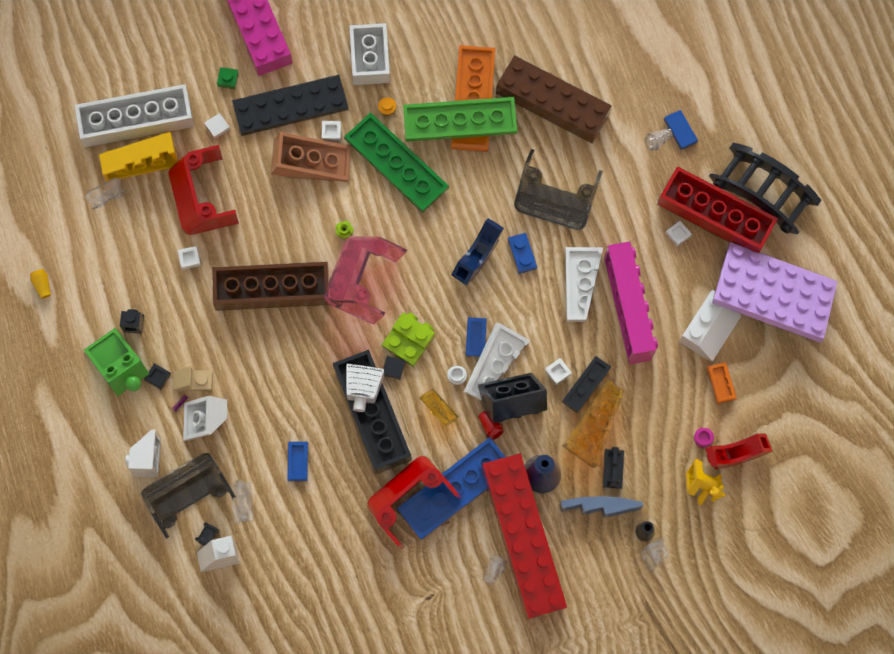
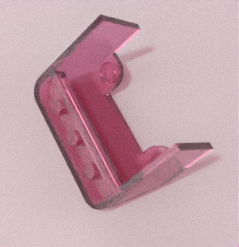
M351 236L347 238L342 245L325 292L326 302L374 325L385 315V312L368 305L370 292L367 288L359 285L369 255L371 253L376 256H382L396 263L406 254L407 249L382 237Z

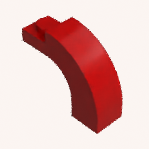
M766 433L755 434L728 445L705 448L707 460L711 467L715 469L732 467L773 452Z

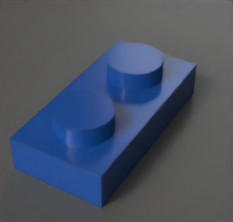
M523 233L508 237V243L518 273L536 270L537 264L527 234Z

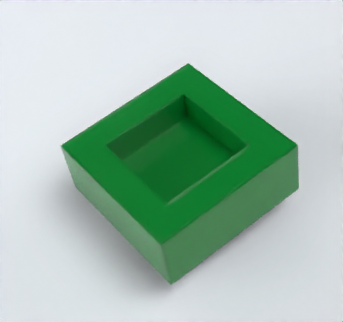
M220 67L217 87L236 89L239 71L237 69Z

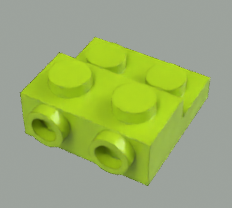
M403 312L381 345L414 367L434 339L435 332H433L434 328L428 323L421 324L418 322V318L413 313L408 312L406 314Z

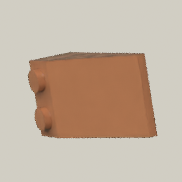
M279 132L273 143L271 174L289 178L348 182L351 146Z

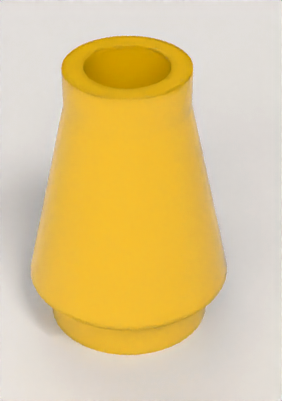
M44 269L31 272L29 280L38 292L40 299L51 296L48 273H45Z

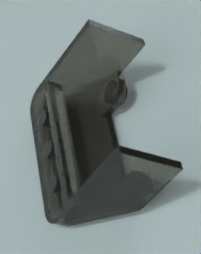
M531 149L524 165L514 201L515 209L520 213L574 230L583 229L586 226L603 171L599 170L594 186L583 184L578 188L577 194L541 183L543 178L542 172L538 168L530 166L535 151Z
M203 453L148 485L141 492L144 502L166 539L170 537L166 529L175 525L177 520L176 514L209 494L212 497L219 498L229 492L232 499L236 497L210 453Z

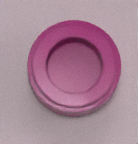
M700 428L694 434V442L700 448L709 447L714 440L713 432L708 428Z

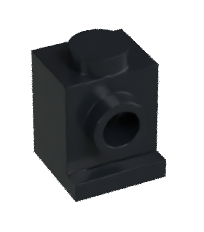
M135 309L121 311L119 326L124 333L142 334L145 315Z

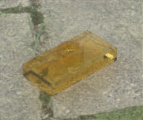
M434 389L422 394L420 400L444 426L458 419V415Z

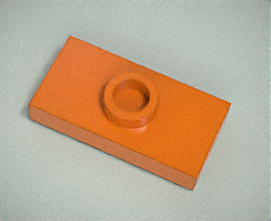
M726 362L707 366V372L717 404L736 400L737 397Z

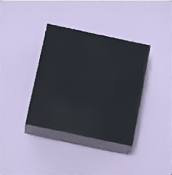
M387 356L383 368L384 376L401 380L406 361Z
M154 363L149 370L150 374L144 380L162 390L171 376V372Z

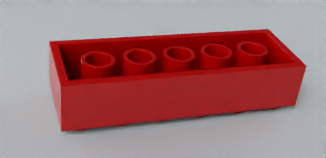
M678 166L657 203L662 208L729 243L732 242L760 253L778 220L773 215Z

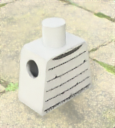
M347 364V399L354 400V411L365 412L366 402L375 403L384 378V369Z

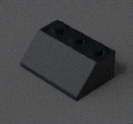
M532 372L478 384L485 412L493 423L503 422L512 418H521L529 414H538L547 410V389Z

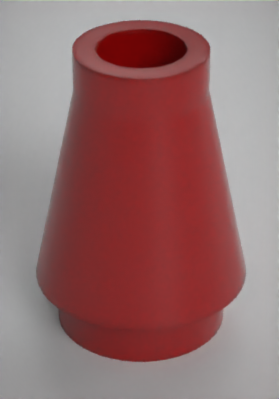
M485 411L478 415L477 418L480 420L488 438L490 437L492 440H495L504 433L503 425L499 422L493 423Z

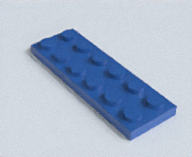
M489 437L442 473L462 497L460 500L443 482L436 488L425 486L401 504L397 511L419 539H424L487 490L481 469L482 464L505 458V455Z

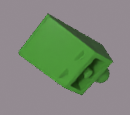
M116 328L84 349L87 356L117 396L127 389L132 392L138 391L141 387V380L150 374Z

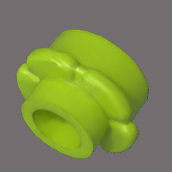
M348 221L339 222L336 225L335 233L342 239L349 238L354 232L353 226Z

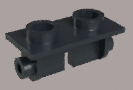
M611 447V449H605L603 488L622 489L624 450H619V447Z

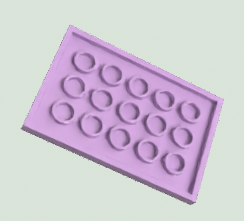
M730 242L712 303L822 343L837 281L765 254L753 252L743 246Z

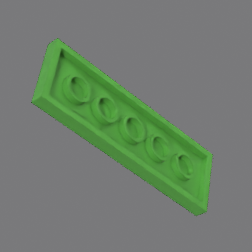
M514 97L403 105L406 142L517 134Z

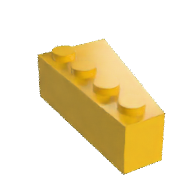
M171 132L99 154L102 173L106 182L170 169L178 162Z

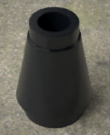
M649 521L639 523L635 529L636 536L642 541L651 540L655 535L653 523ZM644 526L645 528L648 527L650 531H646L644 529Z

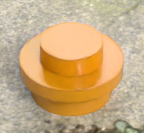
M389 97L382 98L378 103L379 112L383 115L393 114L396 110V102Z

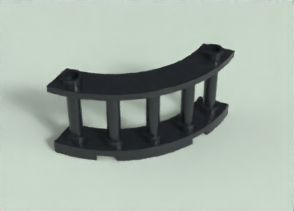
M732 143L729 149L734 154V158L721 176L710 173L709 177L713 181V185L743 197L761 210L778 218L776 223L784 233L798 235L799 230L794 225V222L806 205L818 206L822 201L808 184L804 186L798 180L800 176L781 162L763 152L760 155L752 152L753 148ZM743 161L751 164L738 182L729 179V176L739 162ZM761 168L769 172V176L759 190L754 192L746 187L745 184L755 170ZM778 178L787 187L773 205L763 196L774 180ZM794 192L800 198V202L788 218L780 209L791 193Z

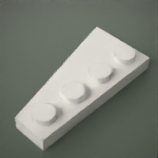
M603 247L565 248L567 322H586Z
M496 323L464 392L482 401L478 384L498 380L530 340L502 324Z

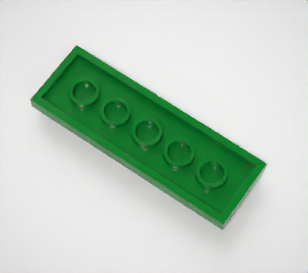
M371 112L344 136V140L422 213L449 189V185Z

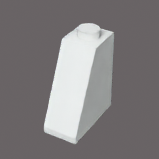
M232 536L211 540L197 552L201 572L240 564L237 545Z

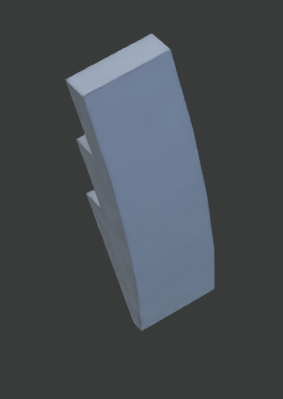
M605 496L562 500L559 504L561 512L580 508L582 515L601 511L603 518L641 510L644 506L641 501Z

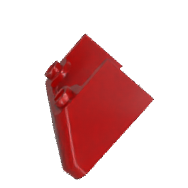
M219 145L188 152L169 169L168 174L183 232L187 235H195L239 224L236 210L217 214L213 204L209 202L198 204L190 171L199 169L202 164L223 160Z
M419 456L371 496L367 503L369 511L378 524L401 549L405 546L390 529L397 519V515L391 507L422 481L428 488H436L444 482L459 500L462 498L432 461L425 456Z

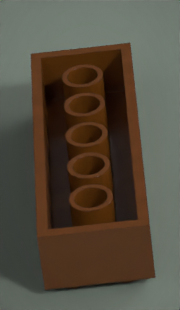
M515 55L496 86L497 95L503 98L514 97L515 104L592 144L609 117L612 105Z
M328 262L212 267L213 305L215 311L330 305Z

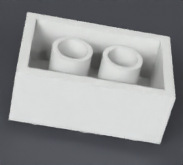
M386 23L349 25L353 85L390 83Z

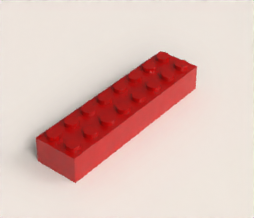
M521 453L482 464L481 469L526 620L567 608Z

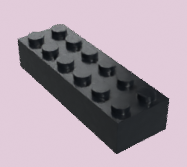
M366 350L332 363L375 475L412 461L411 453L383 383L375 403L366 402L365 412L354 411V400L347 399L346 366L347 364L376 368L370 351Z

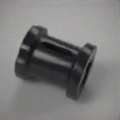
M206 522L203 524L204 528L199 537L195 538V541L203 546L213 540L215 535L220 532L219 529Z

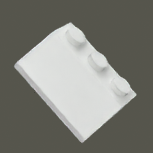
M711 290L679 343L710 362L714 360L741 317V314L713 304L712 300L715 293L713 290Z

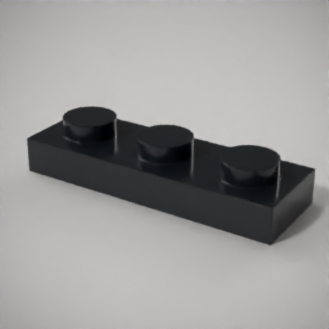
M595 356L564 397L562 403L578 414L607 375L611 366Z

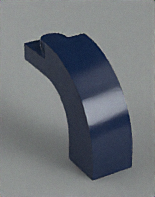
M489 218L485 220L476 240L467 253L457 262L451 276L467 286L491 256L504 228Z

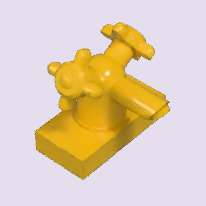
M695 458L686 472L687 493L695 496L699 488L703 489L697 497L698 505L701 506L709 494L712 495V502L725 497V493L722 492L724 488L721 480L722 474L715 477L705 474L702 461Z

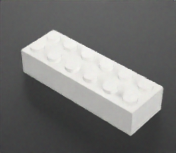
M186 84L75 105L80 140L84 148L194 127Z

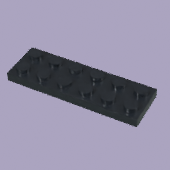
M340 75L232 100L241 136L349 110Z

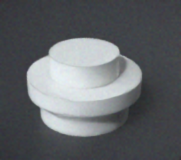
M453 366L449 369L447 377L452 384L460 385L465 382L467 373L463 367Z

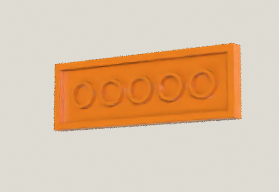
M459 45L455 101L492 98L496 48ZM489 136L452 139L451 149L488 152Z

